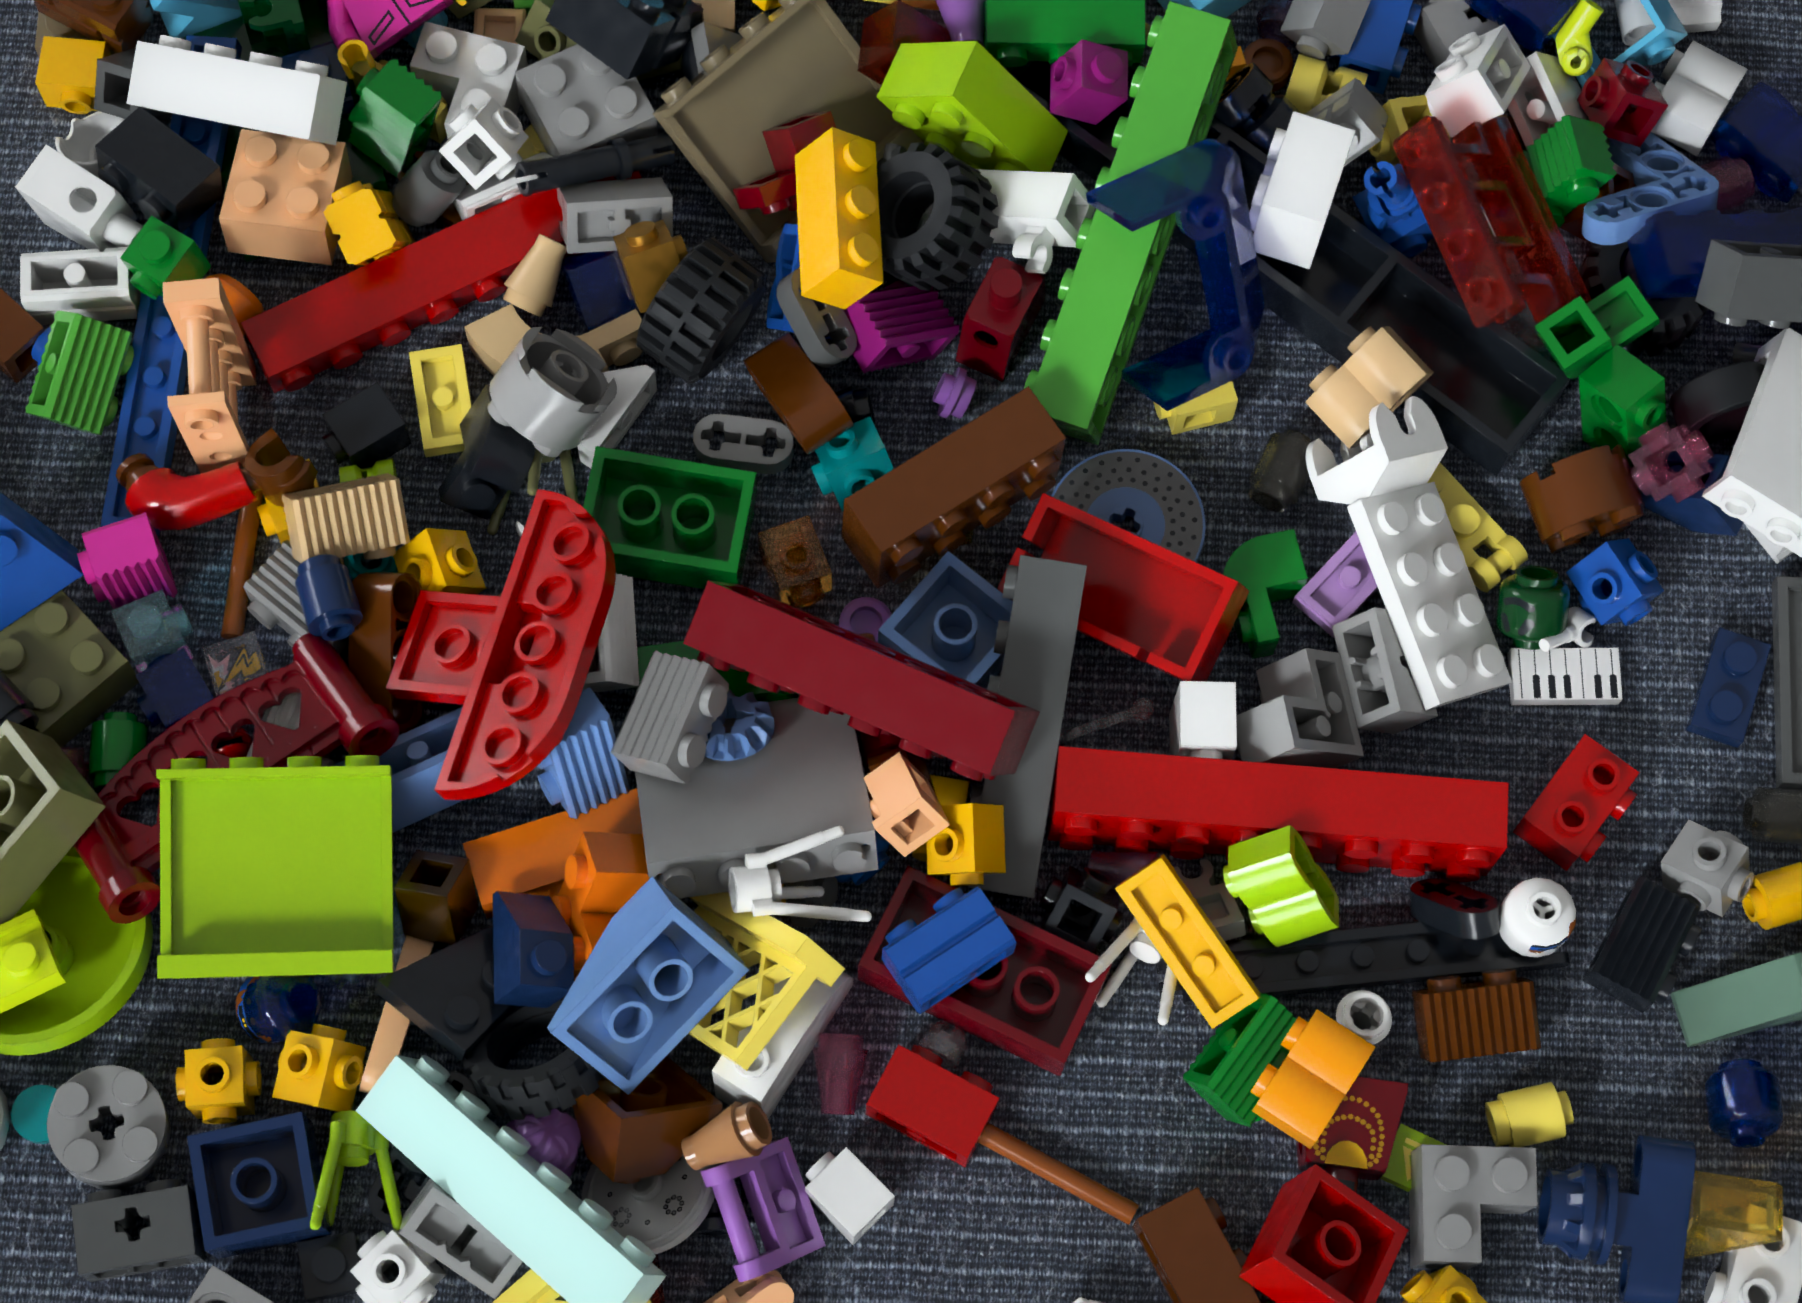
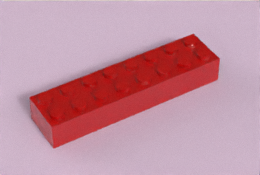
M1059 746L1050 795L1048 840L1060 841V847L1077 851L1090 850L1093 848V844L1115 846L1116 852L1127 855H1142L1148 853V849L1170 850V855L1179 859H1200L1204 853L1225 855V859L1228 861V846L1291 825L1306 843L1314 862L1336 864V869L1342 872L1363 873L1369 871V867L1391 868V873L1399 877H1420L1425 874V871L1446 873V878L1452 881L1473 882L1479 880L1480 876H1486L1507 849L1509 783Z

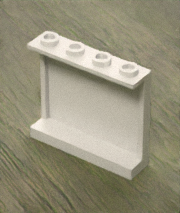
M1788 328L1782 330L1758 349L1754 362H1761L1765 366L1723 477L1705 489L1702 497L1720 507L1727 515L1740 519L1766 535L1771 542L1784 546L1802 557V335Z

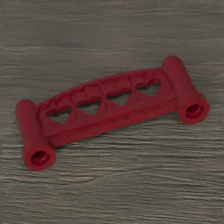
M310 633L301 636L292 647L294 656L291 664L254 678L215 697L174 723L138 752L97 794L106 807L73 846L100 888L99 901L113 922L127 924L140 920L153 911L160 901V887L152 876V873L160 868V794L157 822L152 827L122 818L121 810L127 803L139 801L146 790L150 788L160 789V780L156 778V769H171V759L206 756V768H229V758L232 757L215 753L216 745L224 738L234 737L236 731L246 724L255 726L252 757L264 758V767H287V757H324L341 744L350 756H381L394 745L399 736L397 722L386 707L374 704L330 641L324 640L322 636L317 637ZM291 693H301L298 728L292 730L262 721V716L268 708L281 705L283 699Z

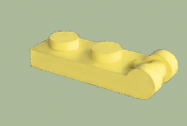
M1439 463L1428 483L1435 482L1474 585L1481 591L1488 592L1500 582V575L1508 568L1515 570L1527 561L1528 554L1523 545L1513 536L1507 535L1453 475ZM1483 544L1493 553L1487 559L1480 557L1475 552Z

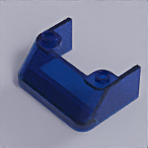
M1206 139L1086 192L1087 203L1132 232L1175 213L1179 229L1182 233L1195 240L1211 329L1123 369V379L1163 409L1169 411L1240 377L1249 368L1253 360L1265 304L1238 154L1232 148L1216 139Z

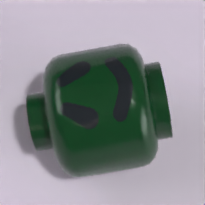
M1532 565L1518 567L1515 570V574L1508 576L1500 584L1496 617L1497 627L1504 635L1513 638V644L1519 648L1538 650L1540 649L1539 641L1541 639L1561 634L1567 627L1570 590L1569 586L1558 578L1559 575L1555 570Z

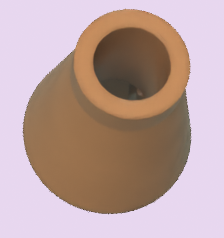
M735 1101L694 1134L683 1138L681 1148L688 1165L694 1170H700L710 1165L759 1156L762 1153L763 1147L771 1143L772 1131L766 1114L757 1103L749 1101L743 1104Z

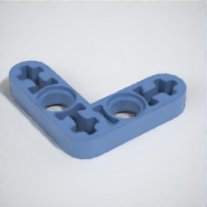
M1652 132L1649 133L1641 147L1609 138L1608 145L1610 147L1608 151L1612 154L1610 159L1615 164L1633 173L1634 184L1637 186L1587 202L1583 212L1582 235L1592 243L1616 245L1707 217L1717 209L1719 181Z

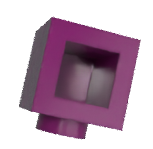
M1081 39L1050 66V113L1096 125L1128 100L1127 51Z

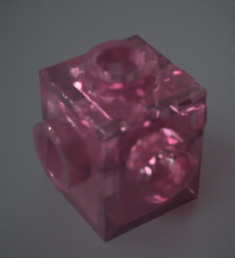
M1667 422L1660 424L1640 436L1638 439L1642 447L1628 455L1634 465L1630 468V472L1636 484L1646 496L1651 494L1656 502L1671 495L1676 503L1685 500L1704 489L1706 486L1701 478L1714 471L1708 462L1709 459L1714 457L1708 442L1698 429L1690 432L1686 424L1673 429L1670 428ZM1672 451H1677L1685 463L1681 471H1673L1667 464V457Z

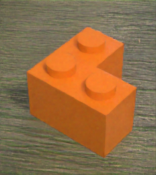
M583 832L574 855H570L566 861L565 879L559 894L554 895L552 901L573 933L574 981L611 918L649 880L643 834Z

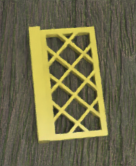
M728 892L689 897L698 905L694 912L728 940L748 968L760 962L759 973L747 979L745 974L688 1033L747 1071L813 982L817 979L832 987L845 968L808 936L770 915L753 917L752 912L734 913ZM790 977L781 991L773 995L774 984ZM756 994L755 1004L742 1010L743 999ZM725 1009L724 1019L711 1025L712 1014ZM752 1025V1029L737 1048L739 1031Z

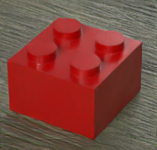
M1315 1164L1282 1185L1239 1277L1276 1303H1376L1408 1229Z

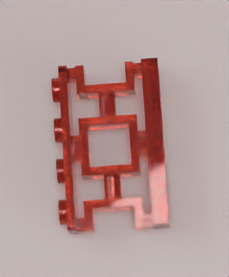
M1425 116L1394 140V150L1475 327H1486L1494 321L1497 324L1505 323L1526 308L1523 299L1526 300L1536 323L1541 322L1579 296L1582 297L1585 303L1592 300L1507 117H1495L1484 125H1481V122H1473L1452 138L1453 143H1451L1442 121L1438 120L1435 116ZM1481 207H1483L1496 236L1493 235Z

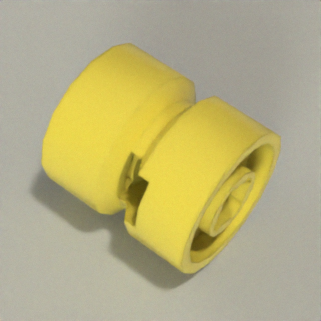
M1299 53L1285 97L1300 113L1305 114L1355 78L1360 80L1365 86L1368 74L1340 66L1334 72L1329 71L1326 61Z

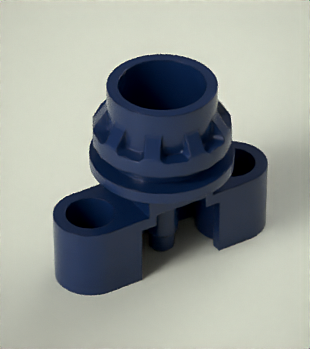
M1639 1135L1634 1150L1630 1189L1619 1188L1618 1173L1614 1164H1602L1598 1175L1594 1164L1584 1162L1567 1170L1548 1168L1543 1178L1538 1206L1537 1234L1539 1243L1557 1246L1570 1259L1584 1260L1589 1252L1591 1262L1596 1265H1605L1609 1258L1612 1244L1623 1245L1618 1281L1620 1301L1627 1303H1677L1681 1288L1695 1173L1696 1150L1694 1142Z

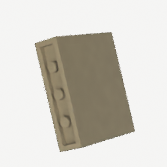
M778 0L781 6L770 16L767 17L764 12H761L738 30L743 38L734 46L728 49L723 44L708 54L699 63L704 71L689 82L686 77H683L667 88L661 94V98L665 103L652 113L766 263L776 262L777 249L785 223L798 224L797 211H789L788 208L766 215L762 214L760 208L739 209L733 189L776 172L762 131L804 114L831 111L837 129L876 143L877 162L883 158L886 143L898 144L908 150L911 143L923 142L910 128L896 122L892 117L893 112L877 98L884 79L826 0Z

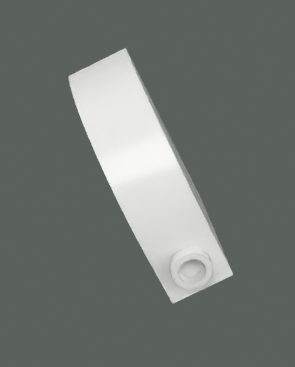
M842 972L832 987L816 979L747 1071L721 1055L712 1069L716 1097L728 1105L735 1101L743 1104L753 1101L762 1108L769 1119L852 988L853 978ZM790 977L774 984L773 995L781 991ZM752 1025L739 1031L737 1048L752 1029Z

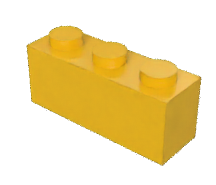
M831 127L795 155L801 296L845 310L883 283L876 143Z

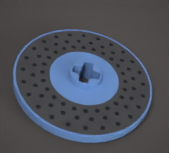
M1116 449L1095 454L1070 469L1057 484L1051 495L1111 524L1113 521L1123 522L1126 516L1133 517L1134 528L1138 531L1135 535L1196 563L1199 560L1204 545L1206 529L1201 499L1189 478L1177 466L1158 455L1134 449Z

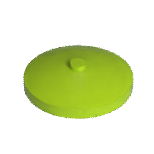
M72 847L13 917L20 916L32 909L37 912L44 924L43 928L51 942L66 983L0 1014V1054L23 1056L46 1053L68 1046L90 1035L108 1022L127 1003L142 980L148 966L153 943L151 914L149 913L142 919L132 923L119 924L113 922L99 901L100 888L75 847Z

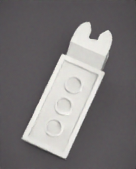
M1411 396L1405 400L1403 416L1408 427V434L1402 431L1396 416L1382 402L1371 409L1369 414L1370 433L1361 437L1360 444L1357 447L1349 449L1341 441L1340 453L1344 461L1343 463L1338 465L1333 452L1318 438L1309 443L1306 448V465L1318 500L1351 504L1347 506L1348 512L1426 711L1496 690L1512 683V680L1486 616L1483 603L1479 598L1465 562L1463 552L1460 549L1445 511L1444 503L1440 498L1435 482L1428 483L1446 453L1448 446L1431 409L1422 399Z

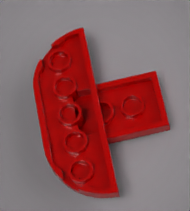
M537 489L501 596L420 590L386 689L398 699L463 705L434 789L444 800H466L483 797L508 787L536 768L562 741L577 708L611 605L616 580V566L610 541L601 526L579 503L560 493Z

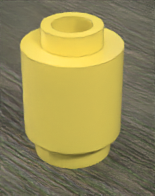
M1552 1082L1500 1093L1497 1095V1100L1485 1103L1487 1123L1496 1147L1509 1145V1147H1525L1565 1138L1566 1125L1574 1123L1573 1111L1566 1091L1557 1092Z

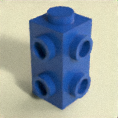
M1371 0L1349 54L1332 55L1330 58L1340 61L1338 68L1343 66L1367 73L1368 77L1365 87L1369 91L1383 95L1389 76L1400 78L1409 49L1401 47L1399 44L1403 33L1413 35L1422 5L1413 3V0Z

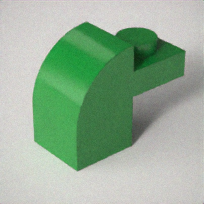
M1627 276L1588 303H1585L1581 296L1577 297L1534 327L1537 335L1567 378L1573 379L1578 378L1582 372L1616 344L1622 348L1660 324V321L1632 279Z
M1294 529L1265 534L1246 541L1232 553L1223 571V575L1238 581L1250 591L1234 625L1239 642L1241 644L1248 642L1252 659L1273 655L1280 639L1270 603L1294 598L1305 586L1308 579Z

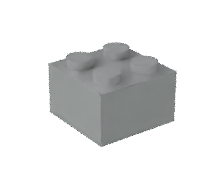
M578 44L515 71L518 100L547 154L553 157L607 146V142L615 138L621 137L627 142L657 135V119L652 114L654 109L637 78L634 77L626 80Z

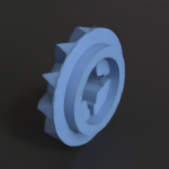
M730 689L727 693V704L723 713L712 723V731L707 734L708 741L706 742L704 757L720 761H733L747 758L762 750L772 739L775 730L774 717L771 714L768 702H757L753 692L737 697ZM736 718L734 726H731V733H726V728L723 727L725 719Z

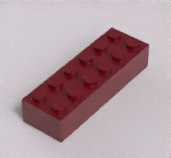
M708 580L683 644L700 651L697 660L700 662L704 661L712 667L726 672L729 671V668L740 672L748 671L750 673L746 680L747 682L770 692L778 693L779 689L792 694L797 692L800 694L797 703L803 707L828 715L830 711L840 715H844V713L850 715L847 723L850 727L875 737H879L880 733L894 737V735L901 737L898 745L901 749L926 759H930L931 755L943 759L944 757L952 759L953 761L950 766L952 771L976 781H982L983 778L995 780L997 775L1015 774L1040 713L1038 710L740 584Z

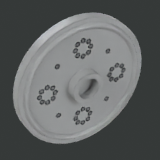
M682 1155L665 1174L644 1177L639 1182L633 1184L613 1182L595 1164H592L583 1185L582 1201L587 1198L602 1206L613 1217V1221L610 1224L612 1228L624 1238L629 1235L638 1239L656 1255L677 1246L700 1226L713 1204L715 1195L712 1187H705L700 1173L701 1170L710 1166L694 1170L688 1165L684 1155Z

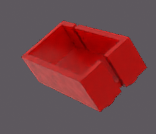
M1042 493L1022 538L1044 550L1040 558L1087 565L1077 631L1139 661L1152 665L1182 681L1207 682L1250 591L1234 579ZM1017 547L1009 565L1019 566L1020 555L1034 556ZM1006 571L997 588L1001 593H1003Z

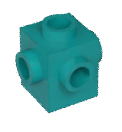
M870 416L854 423L853 427L815 450L820 463L811 466L813 474L823 496L834 492L842 512L844 509V499L894 469Z

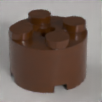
M1617 444L1612 450L1609 445H1605L1566 457L1552 463L1553 470L1550 471L1551 476L1540 480L1538 472L1535 471L1519 483L1541 542L1544 545L1548 544L1551 554L1560 553L1582 543L1580 538L1591 534L1597 529L1601 538L1622 532L1631 527L1630 521L1644 515L1642 508L1645 504L1621 444Z

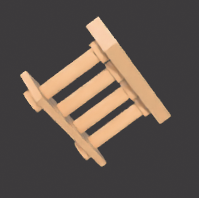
M218 277L163 282V303L187 353L189 394L167 396L168 408L200 473H205L237 461L245 467L244 461L249 451V445L238 422L237 391L242 386L256 385V366L221 281Z

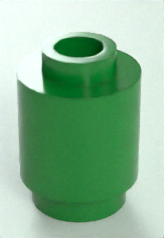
M108 712L104 714L103 720L92 724L88 777L94 781L93 790L96 793H99L147 745L148 727L143 723L137 722L138 717L135 714Z

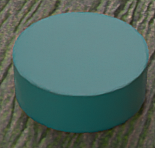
M34 1085L22 1091L15 1099L11 1109L12 1124L19 1135L26 1140L36 1144L49 1143L47 1118L57 1090L56 1088L49 1085Z

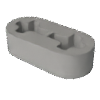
M710 414L702 418L696 424L693 431L694 452L704 464L762 474H776L785 470L794 456L793 436L790 430L783 423L774 420L727 414ZM714 431L724 432L725 441L728 442L722 443L720 450H711L710 443L706 439H712ZM769 437L776 438L777 447H779V449H775L773 457L763 456V449L760 447L765 445Z

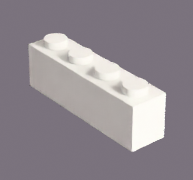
M160 35L158 44L137 41L126 104L336 145L347 82L327 77L328 66L296 60L295 70L281 68L283 58L257 52H250L248 62L236 59V49L205 43L204 52L200 53L190 51L192 41L166 35Z

